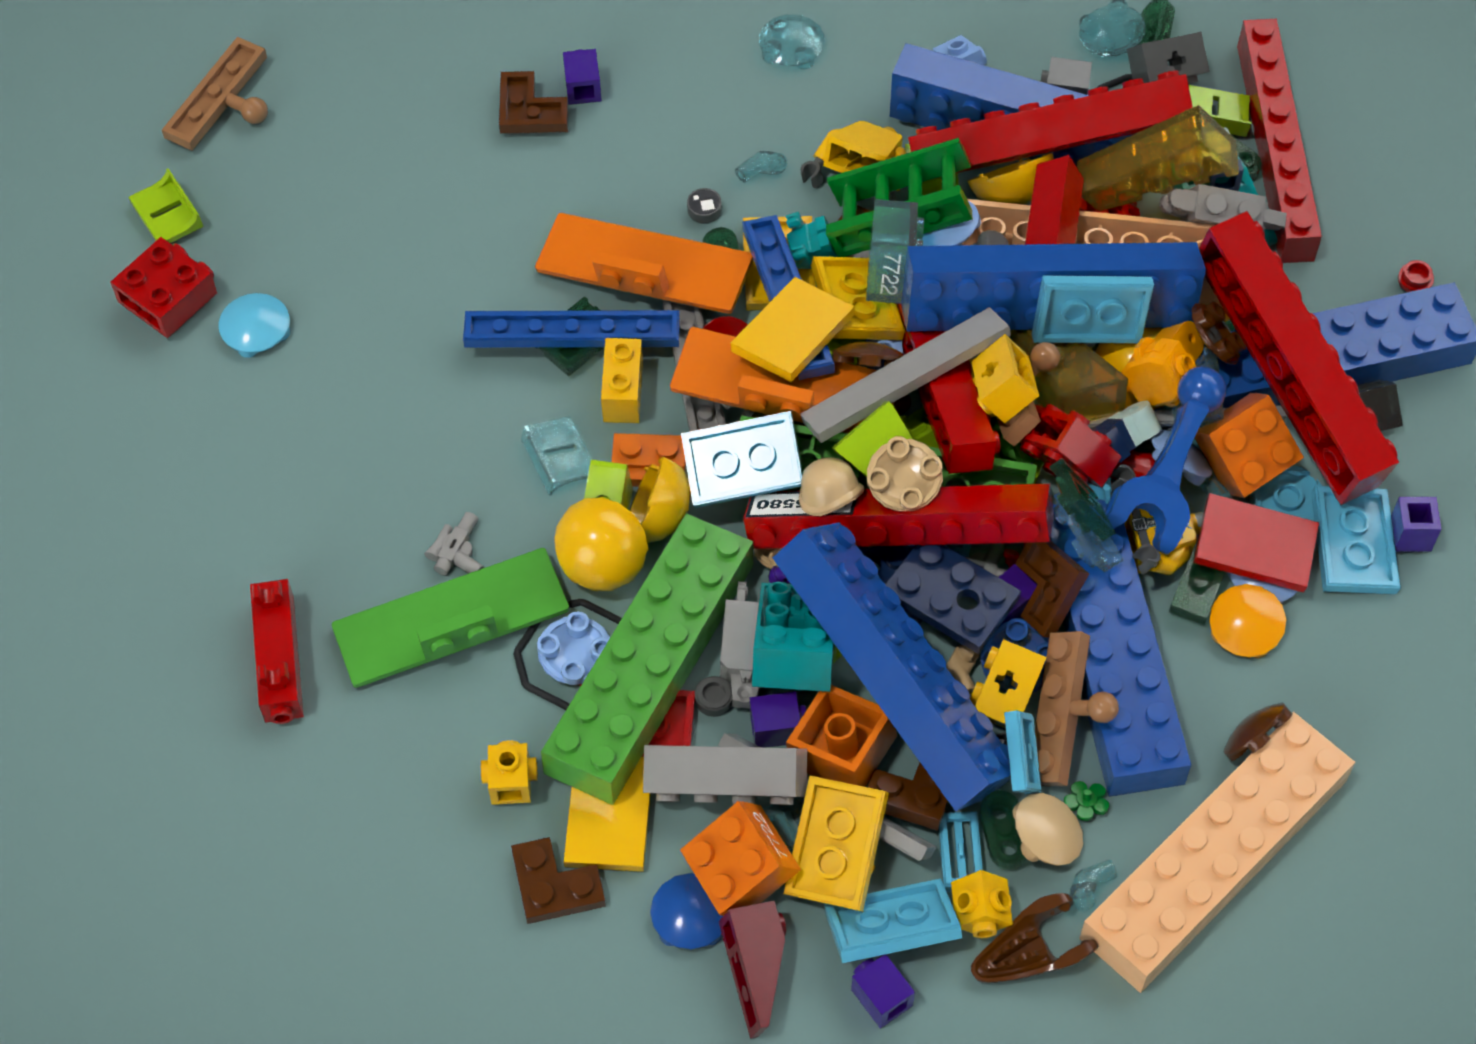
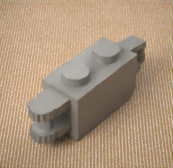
M1198 184L1189 190L1176 188L1170 191V193L1163 195L1159 202V207L1167 215L1171 214V216L1181 217L1180 221L1217 225L1248 211L1253 221L1259 222L1262 226L1264 233L1265 229L1278 231L1280 228H1284L1287 214L1267 209L1268 203L1265 202V196Z
M738 581L737 599H726L720 677L727 680L731 685L732 707L750 709L749 697L758 696L760 688H765L752 687L753 647L759 602L746 601L748 597L747 582Z

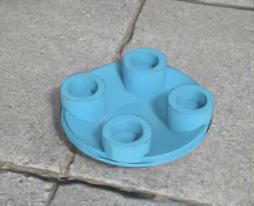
M262 293L247 294L233 300L223 310L219 319V332L223 341L228 346L237 350L241 356L250 358L258 352L268 350L280 341L288 338L290 335V317L286 306L279 299Z

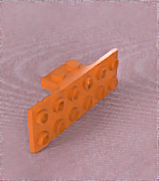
M559 213L535 268L538 273L731 314L754 259L751 252Z
M691 327L672 377L670 390L675 393L767 415L791 411L793 421L803 423L801 413L877 370L849 363L834 362L835 373L799 380L797 376L792 382H789L731 352L730 343L736 338L735 336ZM863 420L859 421L858 423L852 425L851 427L845 429L842 432L849 433Z

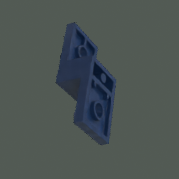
M905 545L858 547L864 556L880 566L878 570L879 577L887 587H890L897 593L901 600L900 605L910 618L917 621L919 625L923 621L977 654L982 651L1021 596L1019 589L945 545H915L913 549ZM962 597H971L977 601L978 606L974 609L966 610L961 608L957 601Z

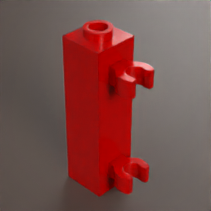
M1069 155L1037 164L1025 244L1076 243L1080 211H1087V203L1082 198L1084 178Z
M288 579L250 584L259 708L265 723H288L295 718L304 717L294 596Z

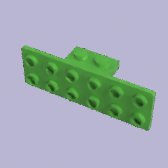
M539 548L333 621L331 625L353 687L358 688L569 612V605L546 549Z

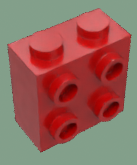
M162 237L156 240L110 281L118 303L167 339L217 294L213 280L214 273L210 267L202 261L197 263L189 257L185 249L179 244L174 243L172 245Z
M1047 404L1046 407L1035 405L1041 421L1019 441L1022 443L1021 451L1036 460L1040 459L1045 464L1042 468L1058 479H1062L1065 475L1072 482L1082 487H1085L1088 482L1102 488L1122 457L1110 446L1112 441L1104 434L1095 430L1092 431L1088 427L1090 421L1075 411H1070L1069 414H1066L1051 404Z

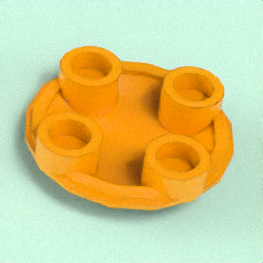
M1243 584L1230 587L1218 596L1211 607L1209 619L1211 637L1214 642L1233 655L1262 658L1278 645L1285 633L1286 616L1283 605L1273 593L1261 586Z

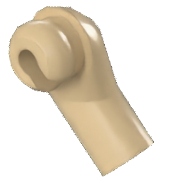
M958 645L948 660L946 668L955 680L961 682L967 688L971 696L975 685L969 673L980 653L977 654L964 645Z

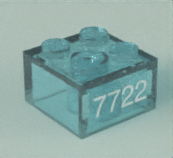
M875 199L868 259L866 301L901 304L907 246H923L924 218L917 217L918 203Z

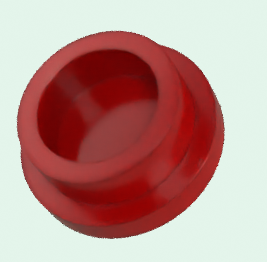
M1410 261L1400 269L1398 283L1407 292L1430 288L1434 283L1432 268L1424 261Z

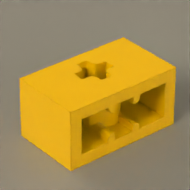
M1006 334L971 361L974 372L972 380L979 394L977 401L988 415L995 414L1001 421L1006 423L1039 397L1029 356Z
M605 338L601 390L603 422L639 423L643 374L641 339Z
M1003 639L1000 648L991 647L984 664V668L989 669L990 672L984 684L977 681L970 697L971 702L979 712H982L989 718L992 724L1006 729L1004 712L1025 711L1047 657ZM1007 675L1012 677L1011 685L1016 687V689H1008L1006 694L999 692L1000 685L995 681H1003Z

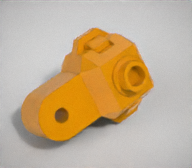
M1185 321L1163 328L1154 340L1149 337L1141 338L1134 347V354L1120 375L1122 376L1123 388L1126 392L1132 393L1138 402L1147 400L1151 406L1166 405L1171 408L1179 404L1180 400L1177 393L1179 381L1188 370L1196 367L1195 362L1204 348V343L1197 333L1194 322Z

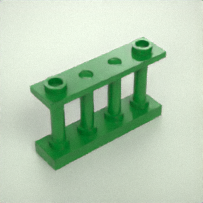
M952 139L827 177V183L839 206H842V220L826 224V235L837 256H850L973 220L972 208L961 186H956V172L971 168V162L960 139ZM942 176V190L923 195L922 182ZM908 186V200L889 206V192ZM875 196V210L856 215L857 201Z

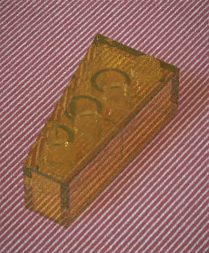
M1199 105L1077 161L1078 170L1084 178L1082 198L1098 211L1140 201L1143 199V194L1148 192L1160 193L1161 195L1170 193V191L1174 190V186L1190 181H1194L1195 186L1210 182L1209 176L1225 172L1226 177L1239 174L1236 140Z
M1010 330L1011 336L1009 338L1030 358L1032 349L1039 344L1033 342L1032 330ZM1051 343L1059 350L1060 360L1053 370L1048 372L1041 371L1035 376L1039 397L1036 400L1042 407L1051 404L1066 414H1069L1070 411H1075L1089 421L1112 416L1125 409L1128 384L1126 376L1085 343Z

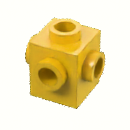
M506 740L497 745H488V760H481L482 784L488 783L492 805L531 803V781H538L537 757L529 756L527 743Z
M979 870L951 882L953 909L960 923L961 930L973 933V936L976 938H990L995 936L998 930L1013 925L1012 901L1009 894L1008 879Z

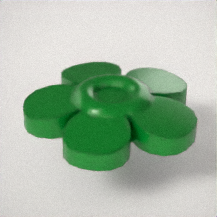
M1074 782L1071 785V794L1064 797V803L1071 811L1077 810L1076 815L1080 820L1090 821L1094 813L1104 815L1109 810V802L1103 799L1106 795V789L1098 783L1092 784L1088 789L1084 782Z

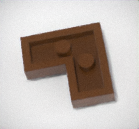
M534 71L501 72L500 134L568 132V97H535Z
M1051 540L1050 542L1026 543L1015 563L1038 584L1021 617L1043 637L1048 638L1050 633H1056L1089 575L1084 568Z
M920 762L913 780L878 769L874 770L868 788L883 790L889 793L884 814L938 831L948 800Z
M550 837L511 845L527 924L606 907L597 864L558 873Z

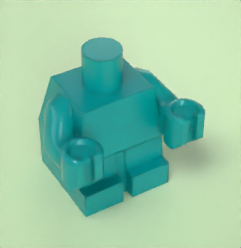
M799 212L785 216L788 227L792 228V231L787 234L788 246L798 269H812L813 256L838 257L826 235V224L829 223L824 215L815 218V221L809 224H804Z

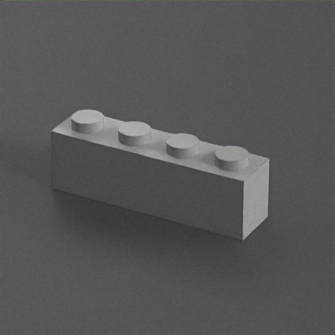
M644 745L643 793H656V801L679 802L680 794H694V802L717 803L718 795H732V803L743 801L755 804L756 796H770V804L794 805V797H805L807 749Z

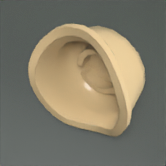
M833 457L818 459L809 464L803 471L799 493L800 507L805 513L812 516L829 514L857 499L864 492V485L858 482L850 464L846 461Z

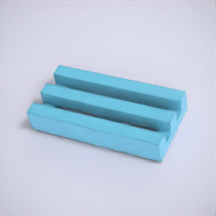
M1018 710L1004 712L1012 791L1025 794L1040 793L1041 781L1034 716Z
M977 811L950 812L943 815L938 834L942 882L946 892L952 891V881L967 876L962 822L969 821L973 871L983 870ZM947 822H953L958 878L951 877Z

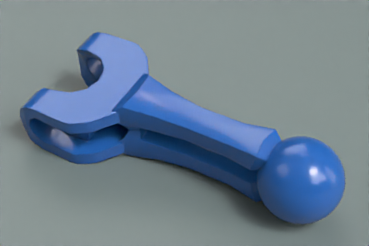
M1209 367L1192 368L1181 377L1177 393L1182 405L1177 409L1174 424L1161 453L1145 476L1132 478L1112 492L1102 517L1104 525L1116 529L1127 521L1135 508L1146 510L1153 516L1156 524L1152 544L1159 552L1165 555L1176 548L1190 520L1188 503L1180 491L1182 472L1188 451L1207 414L1217 410L1226 397L1224 379L1216 370Z

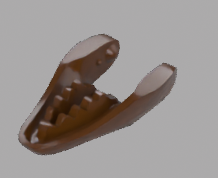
M1051 894L1039 898L1024 909L1012 921L1013 925L1008 926L975 958L971 965V972L978 981L985 983L1032 977L1075 965L1095 952L1099 946L1095 940H1083L1080 945L1068 950L1059 958H1056L1051 953L1042 937L1040 926L1042 922L1061 912L1069 911L1074 903L1069 894Z

